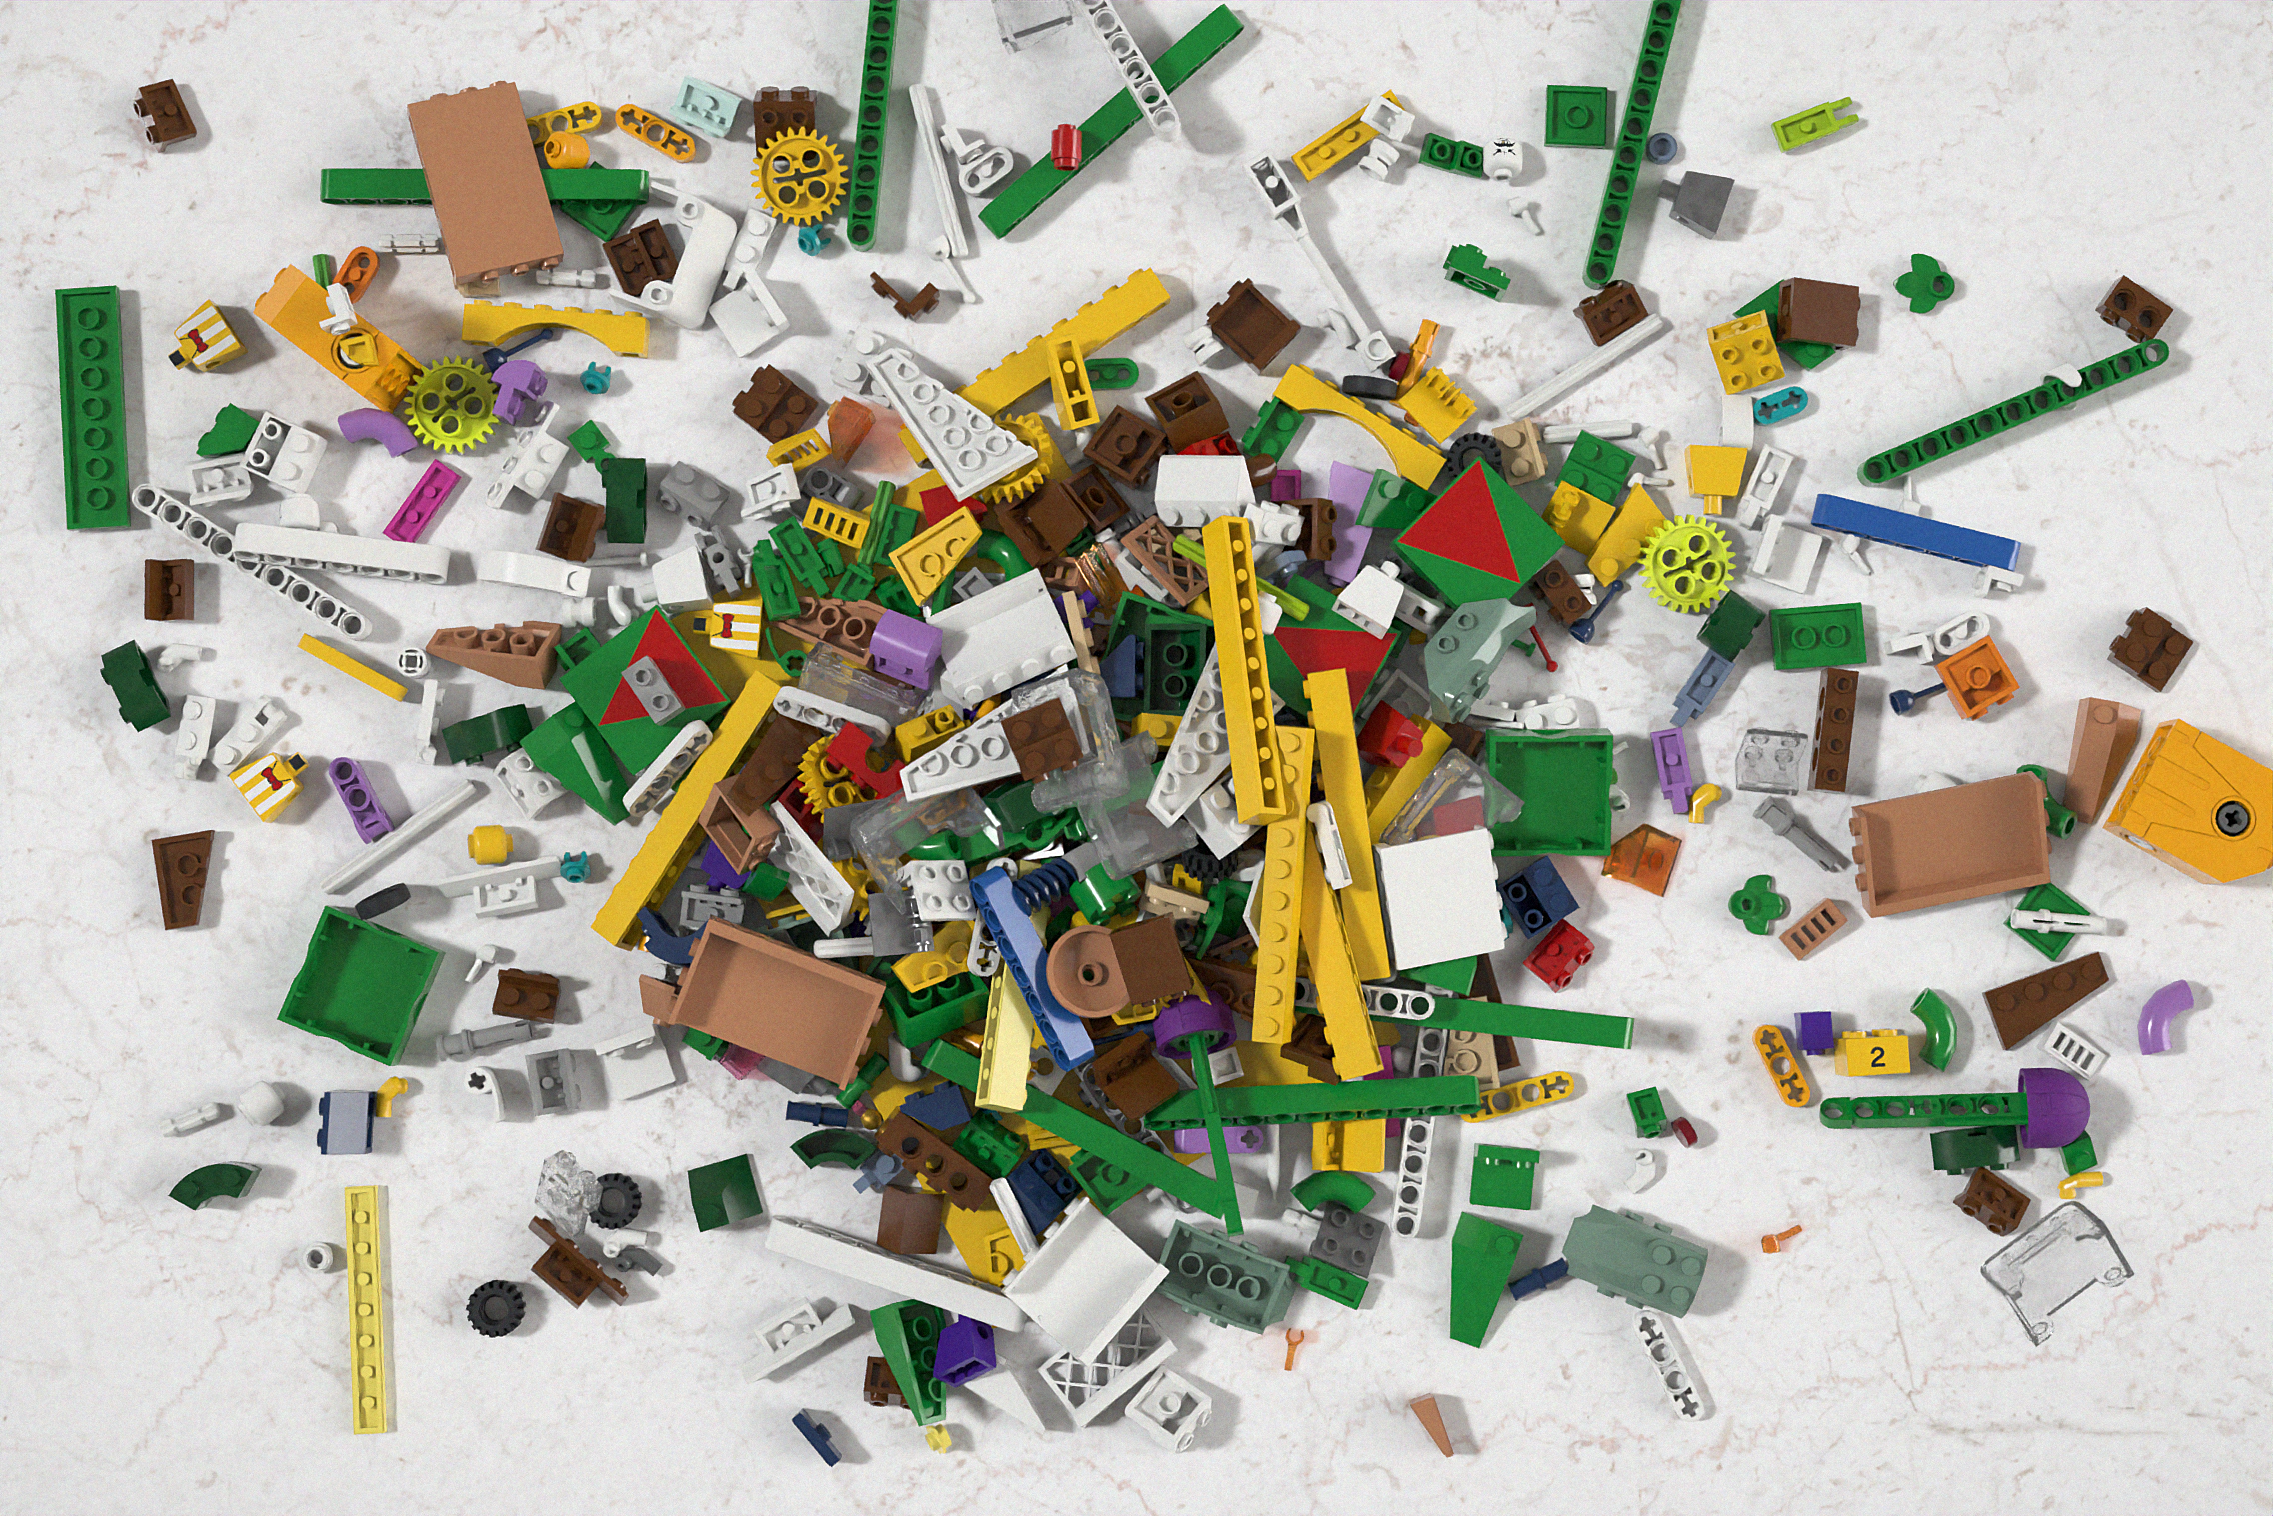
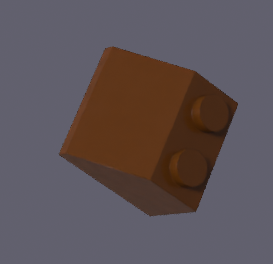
M1198 371L1144 398L1159 428L1167 435L1168 443L1176 455L1191 444L1216 436L1230 428L1219 400Z

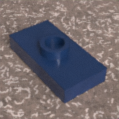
M804 1408L801 1409L792 1418V1422L829 1467H832L841 1459L842 1454L829 1440L832 1437L831 1433L822 1423L817 1425Z

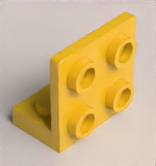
M1765 310L1706 329L1709 346L1727 395L1778 380L1785 376Z

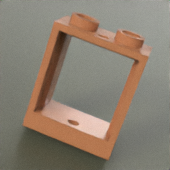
M737 774L714 783L698 821L737 874L742 875L749 871L755 872L761 862L767 863L766 859L776 844L775 840L781 828L763 805L748 817L727 796L740 775ZM732 813L735 814V816L738 818V820L750 834V836L752 837L751 841L740 828V826L737 824V822L734 820V818L731 816Z

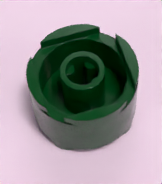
M1730 589L1717 604L1718 607L1713 614L1711 613L1706 619L1696 639L1732 663L1740 650H1744L1754 636L1751 632L1754 627L1758 628L1767 614Z

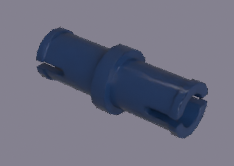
M788 1100L785 1120L810 1122L816 1127H819V1124L846 1128L849 1109L822 1106L820 1102L812 1105Z
M1561 1257L1559 1260L1540 1269L1535 1267L1531 1269V1273L1507 1284L1515 1300L1518 1301V1299L1539 1289L1544 1291L1547 1289L1546 1286L1570 1275L1566 1274L1568 1267L1563 1257Z

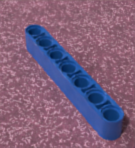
M1817 494L1811 519V525L1846 535L1852 534L1855 537L1980 568L1990 565L2015 572L2021 543L2016 540L1829 494Z
M995 866L969 881L970 892L1051 1054L1062 1070L1066 1072L1072 1070L1094 1056V1047L1079 1016L1066 1010L1053 996L1046 977L1048 954L1007 873L1001 867Z

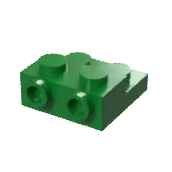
M1459 244V247L1452 245L1443 265V269L1448 270L1444 279L1500 302L1511 279L1505 277L1506 273L1494 267H1489V269L1483 268L1488 256L1482 254L1483 250L1471 244H1466V246Z
M1581 429L1554 482V486L1558 488L1563 480L1612 506L1636 455Z
M1082 1148L1070 1157L1073 1163L1068 1166V1169L1105 1217L1149 1184Z

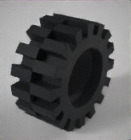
M1478 432L1468 433L1459 437L1451 445L1446 456V467L1449 469L1450 477L1455 479L1465 469L1463 456L1470 449H1478L1483 452L1486 457V463L1499 474L1503 460L1501 458L1502 452L1498 448L1497 442L1490 439V436L1482 435Z
M1193 831L1192 836L1187 835L1185 841L1182 842V865L1184 872L1189 873V877L1192 879L1197 876V881L1203 882L1204 878H1208V882H1213V878L1222 881L1224 880V875L1229 878L1232 876V872L1237 870L1238 848L1218 860L1200 835Z
M608 1173L594 1180L586 1190V1199H584V1205H586L585 1213L591 1217L590 1221L593 1224L597 1223L598 1227L602 1229L609 1228L608 1230L622 1228L631 1223L638 1216V1211L642 1207V1193L638 1190V1184L634 1183L631 1177L624 1176L622 1173ZM609 1189H616L624 1196V1206L617 1213H610L602 1206V1196Z
M492 1280L476 1288L475 1292L470 1295L468 1299L470 1302L466 1307V1311H469L468 1321L471 1320L473 1323L471 1327L474 1330L478 1329L480 1331L479 1334L483 1336L489 1335V1338L505 1336L517 1328L525 1316L524 1308L526 1307V1301L523 1302L522 1297L524 1295L522 1292L517 1291L516 1285L508 1284L509 1281ZM500 1297L506 1302L508 1311L502 1320H492L487 1316L485 1304L489 1298Z

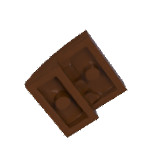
M658 218L630 229V233L602 244V248L622 292L634 297L641 296L644 287L652 281L659 280L666 283L672 281L679 266Z

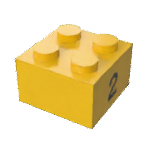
M1872 1029V1035L1868 1036L1867 1031H1842L1841 1037L1833 1038L1835 1075L1853 1077L1910 1073L1907 1035L1898 1034L1897 1029Z

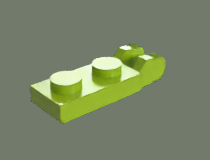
M1846 97L1832 103L1828 101L1772 123L1771 129L1781 153L1834 134L1840 129L1858 122L1857 114L1848 115L1837 121L1833 114L1835 111L1849 107L1852 104L1851 98Z

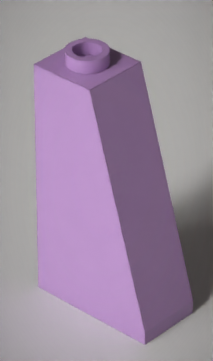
M1333 461L1329 474L1328 499L1333 500V506L1337 510V519L1332 523V536L1336 539L1337 547L1336 551L1332 554V561L1323 562V577L1328 578V584L1344 589L1345 585L1348 586L1356 577L1374 528L1371 526L1355 525L1374 475Z

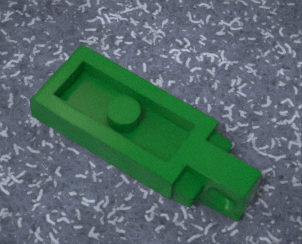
M794 515L768 531L798 581L804 585L805 589L813 586L821 599L832 593L823 578L829 575L826 570L827 567Z
M770 539L758 540L755 547H753L755 558L752 559V564L769 621L798 618L801 610L785 559L780 558L779 555H774Z
M1304 1255L1302 1262L1290 1256H1286L1284 1263L1290 1266L1289 1271L1296 1274L1293 1281L1299 1283L1301 1287L1354 1310L1358 1309L1369 1283L1367 1280Z

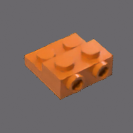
M1989 635L1934 666L1949 691L1946 693L1961 719L1970 717L1974 721L1988 713L1986 707L1994 702L1998 706L2014 698L2012 692L2020 688Z

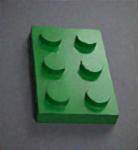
M1861 602L1772 609L1768 611L1774 671L1867 663Z

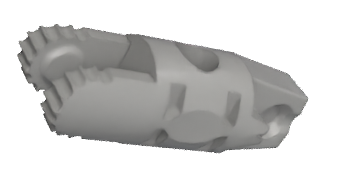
M715 524L711 528L712 534L718 543L708 547L705 537L700 532L695 534L694 538L718 588L725 585L731 598L735 599L743 595L737 581L738 578L742 577V573L732 556L719 524Z

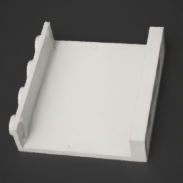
M1038 568L925 619L927 624L943 630L941 655L953 682L952 686L964 709L1078 657Z
M1477 824L1474 825V830L1393 846L1386 843L1372 845L1390 966L1397 970H1403L1505 949L1504 940L1507 938L1505 924L1503 921L1501 922L1499 912L1503 904L1500 893L1496 892L1495 880L1498 879V870L1491 857L1494 841L1492 834H1490L1487 828Z
M1082 1197L1080 1201L1077 1198L1073 1199L1066 1207L1064 1212L1067 1216L1060 1224L1055 1221L1045 1231L1043 1235L1047 1239L1041 1246L1033 1245L1024 1255L1023 1259L1026 1263L1019 1271L1015 1268L1012 1269L1004 1278L1002 1283L1006 1286L1001 1292L1083 1366L1088 1367L1170 1271L1161 1263H1156L1089 1202L1090 1199L1088 1197Z

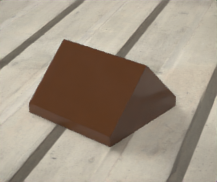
M1094 463L1060 483L1087 519V528L1093 536L1110 528L1111 525L1131 511L1130 507Z
M889 1183L884 1185L876 1244L899 1255L936 1254L945 1193Z

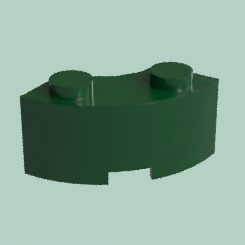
M609 458L608 470H602L601 478L602 488H606V518L601 530L607 531L608 543L644 544L648 527V473L646 458Z
M135 639L101 655L104 668L100 669L101 675L106 684L111 685L121 705L119 713L126 724L132 723L137 732H140L171 717L168 698L155 677L150 660Z
M523 703L503 707L482 716L457 722L443 729L442 733L452 764L465 762L466 767H470L484 762L483 757L506 749L508 753L522 748L519 742L531 733L533 728Z
M1056 768L1049 771L1050 777L1035 784H1032L1031 779L1027 781L1022 780L1014 785L1009 780L984 796L979 802L995 830L1017 833L1034 820L1062 813L1066 809V805L1075 796L1060 769Z
M2016 1125L1981 1126L1944 1130L1930 1134L1934 1170H1947V1175L1966 1174L1965 1168L1990 1166V1170L2009 1169L2008 1163L2020 1161Z
M826 1128L802 1137L792 1144L790 1148L810 1169L822 1162L837 1161L845 1163L855 1170L877 1149L878 1144L864 1134L854 1130Z
M235 1161L208 1165L185 1176L177 1183L168 1196L195 1211L206 1208L219 1195H228L237 1199L247 1196L262 1169L249 1163Z

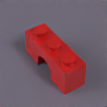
M845 721L823 751L828 754L825 760L839 771L844 767L853 775L850 779L863 790L867 787L877 793L876 800L885 798L886 808L890 809L893 805L895 808L900 809L907 799L899 771L905 768L906 765L899 760H894L883 772L876 773L870 770L865 762V753L874 740L850 721Z

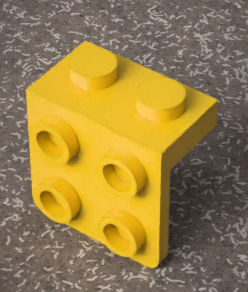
M1386 1119L1313 1122L1312 1170L1382 1172L1384 1169Z

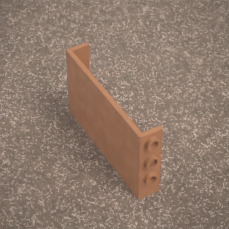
M497 81L490 84L487 88L477 89V87H468L462 89L459 94L448 96L446 93H439L431 96L430 100L407 104L408 120L455 286L480 280L482 283H491L497 281L499 276L511 274V276L517 277L529 273V269L541 267L542 270H549L559 266V263L563 262L564 251L516 83Z
M2032 771L1852 806L1853 818H1849V829L1851 835L1855 836L1856 846H1852V856L1855 864H1858L1859 874H1855V883L1858 892H1861L1862 907L1871 918L2051 883L2048 855L2052 853V846L2049 837L2046 836L2049 816L2043 799L2047 797L2044 781L2040 780Z
M711 914L702 938L698 939L695 937L688 955L694 958L690 968L683 966L677 984L682 986L679 996L675 997L672 995L665 1013L671 1015L668 1024L674 1026V1023L678 1022L838 1083L841 1090H845L847 1083L853 1084L859 1071V1067L855 1065L859 1054H866L871 1038L867 1037L871 1025L877 1026L883 1009L878 1008L885 991L886 982L826 958H818L813 953Z

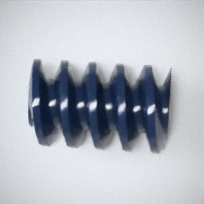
M1058 857L1052 859L1050 863H1045L1040 868L1034 869L1030 874L1023 875L1021 879L1014 880L1012 885L1028 917H1030L1032 911L1034 913L1040 912L1041 905L1049 907L1051 900L1058 902L1061 899V895L1067 897L1070 894L1069 889L1077 880V877L1070 864L1065 859Z

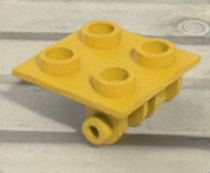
M1433 366L1426 373V376L1400 398L1397 403L1441 444L1477 411V407L1474 405V400L1471 401L1464 393H1460L1461 387L1458 389L1454 387L1455 381L1449 382L1450 379L1442 372V368L1437 369Z
M1562 480L1541 518L1566 542L1565 545L1588 556L1616 508Z

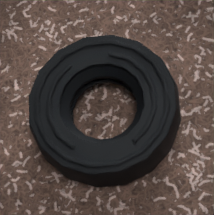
M1348 375L1344 376L1342 383L1343 393L1362 398L1391 400L1395 399L1397 391L1396 382L1378 377Z
M399 883L363 899L355 905L359 917L362 920H367L403 904L411 898V895L405 883Z

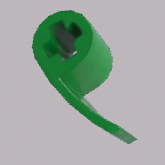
M771 628L765 629L770 649L784 672L795 679H803L808 676L812 668L810 658L803 651L797 649L790 650L780 657ZM793 658L797 660L803 658L804 661L801 664L804 667L800 671L797 669L790 670V667L793 666L790 661Z

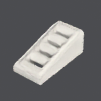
M2054 1021L2051 1022L2036 1046L2088 1081L2105 1056V1054L2059 1022ZM2061 1034L2064 1038L2058 1048L2054 1049L2053 1045ZM2069 1041H2072L2074 1043L2067 1055L2064 1056L2062 1052ZM2079 1047L2084 1050L2074 1063L2071 1060ZM2090 1053L2094 1057L2086 1070L2081 1068V1065Z

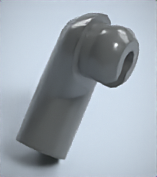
M642 1248L624 1250L615 1260V1267L620 1272H627L629 1269L642 1267L652 1276L663 1265Z

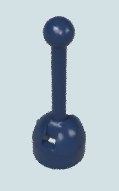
M544 328L541 334L505 352L498 348H492L483 352L482 355L492 374H494L500 366L507 363L509 356L543 339L550 340L553 337V331L549 328Z
M1615 580L1612 583V589L1588 619H1578L1570 626L1568 632L1576 640L1585 645L1590 642L1595 632L1594 620L1616 592L1623 590V582Z
M1942 682L1914 694L1908 690H1897L1889 694L1890 704L1894 712L1900 716L1913 709L1916 699L1946 688V686Z
M1153 1019L1137 1022L1134 1025L1133 1031L1090 1040L1094 1047L1125 1039L1143 1030L1149 1037L1150 1042L1156 1041Z

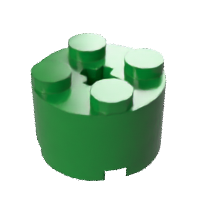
M1114 858L1105 860L1085 872L1087 879L1081 884L1076 880L1069 889L1070 896L1088 923L1103 927L1107 926L1111 921L1110 918L1117 914H1120L1121 917L1131 914L1137 908L1134 902L1142 894L1141 888L1122 860L1118 859V862H1116Z

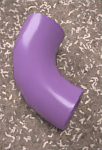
M366 407L346 412L338 417L339 427L350 443L353 444L366 438L377 439L387 448L391 458L401 456L420 446L404 421L387 411L384 412L379 409Z
M2185 980L2175 981L2157 990L2143 1006L2137 1025L2139 1047L2142 1055L2158 1053L2172 1048L2169 1035L2171 1021L2177 1014L2194 1007L2193 995Z

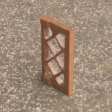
M1153 515L1125 535L1120 542L1184 607L1209 589L1207 570L1180 553L1178 554L1183 560L1172 557L1171 547L1173 548L1176 538ZM1151 529H1154L1162 538L1151 536ZM1136 540L1146 542V551L1136 542ZM1152 543L1165 546L1166 556L1153 553ZM1156 561L1167 563V573ZM1173 565L1186 567L1187 578L1174 575ZM1193 570L1203 579L1202 581L1193 579ZM1177 583L1188 585V591L1185 592Z

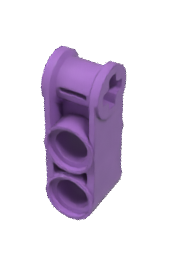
M339 757L333 760L329 766V775L364 843L369 844L372 842L371 838L387 830L389 832L393 831V822L378 799L361 764L347 757ZM349 763L352 767V774L348 779L344 780L340 776V769L344 764ZM359 790H363L366 794V801L362 806L358 807L354 802V795Z
M1257 1126L1222 1127L1228 1154L1254 1153L1263 1145V1134ZM1207 1128L1174 1130V1153L1195 1154L1205 1152L1212 1154ZM1247 1130H1252L1253 1135L1258 1136V1141H1253L1252 1146H1247L1246 1141L1241 1140V1136H1245Z

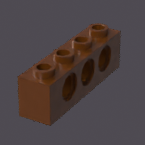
M1836 668L1821 670L1807 791L1831 794L1845 793L1859 671Z
M898 1106L894 1108L874 1136L879 1142L877 1148L891 1158L896 1154L904 1160L901 1165L916 1176L918 1172L928 1178L926 1184L936 1192L941 1193L944 1190L953 1196L950 1201L962 1211L969 1208L975 1213L991 1193L989 1187L991 1182L995 1180L916 1119L902 1113ZM908 1137H915L917 1139V1145L912 1150L902 1149V1142ZM932 1155H939L942 1158L940 1165L936 1168H928L926 1166L927 1159ZM957 1173L966 1175L962 1185H951L950 1181L953 1175Z

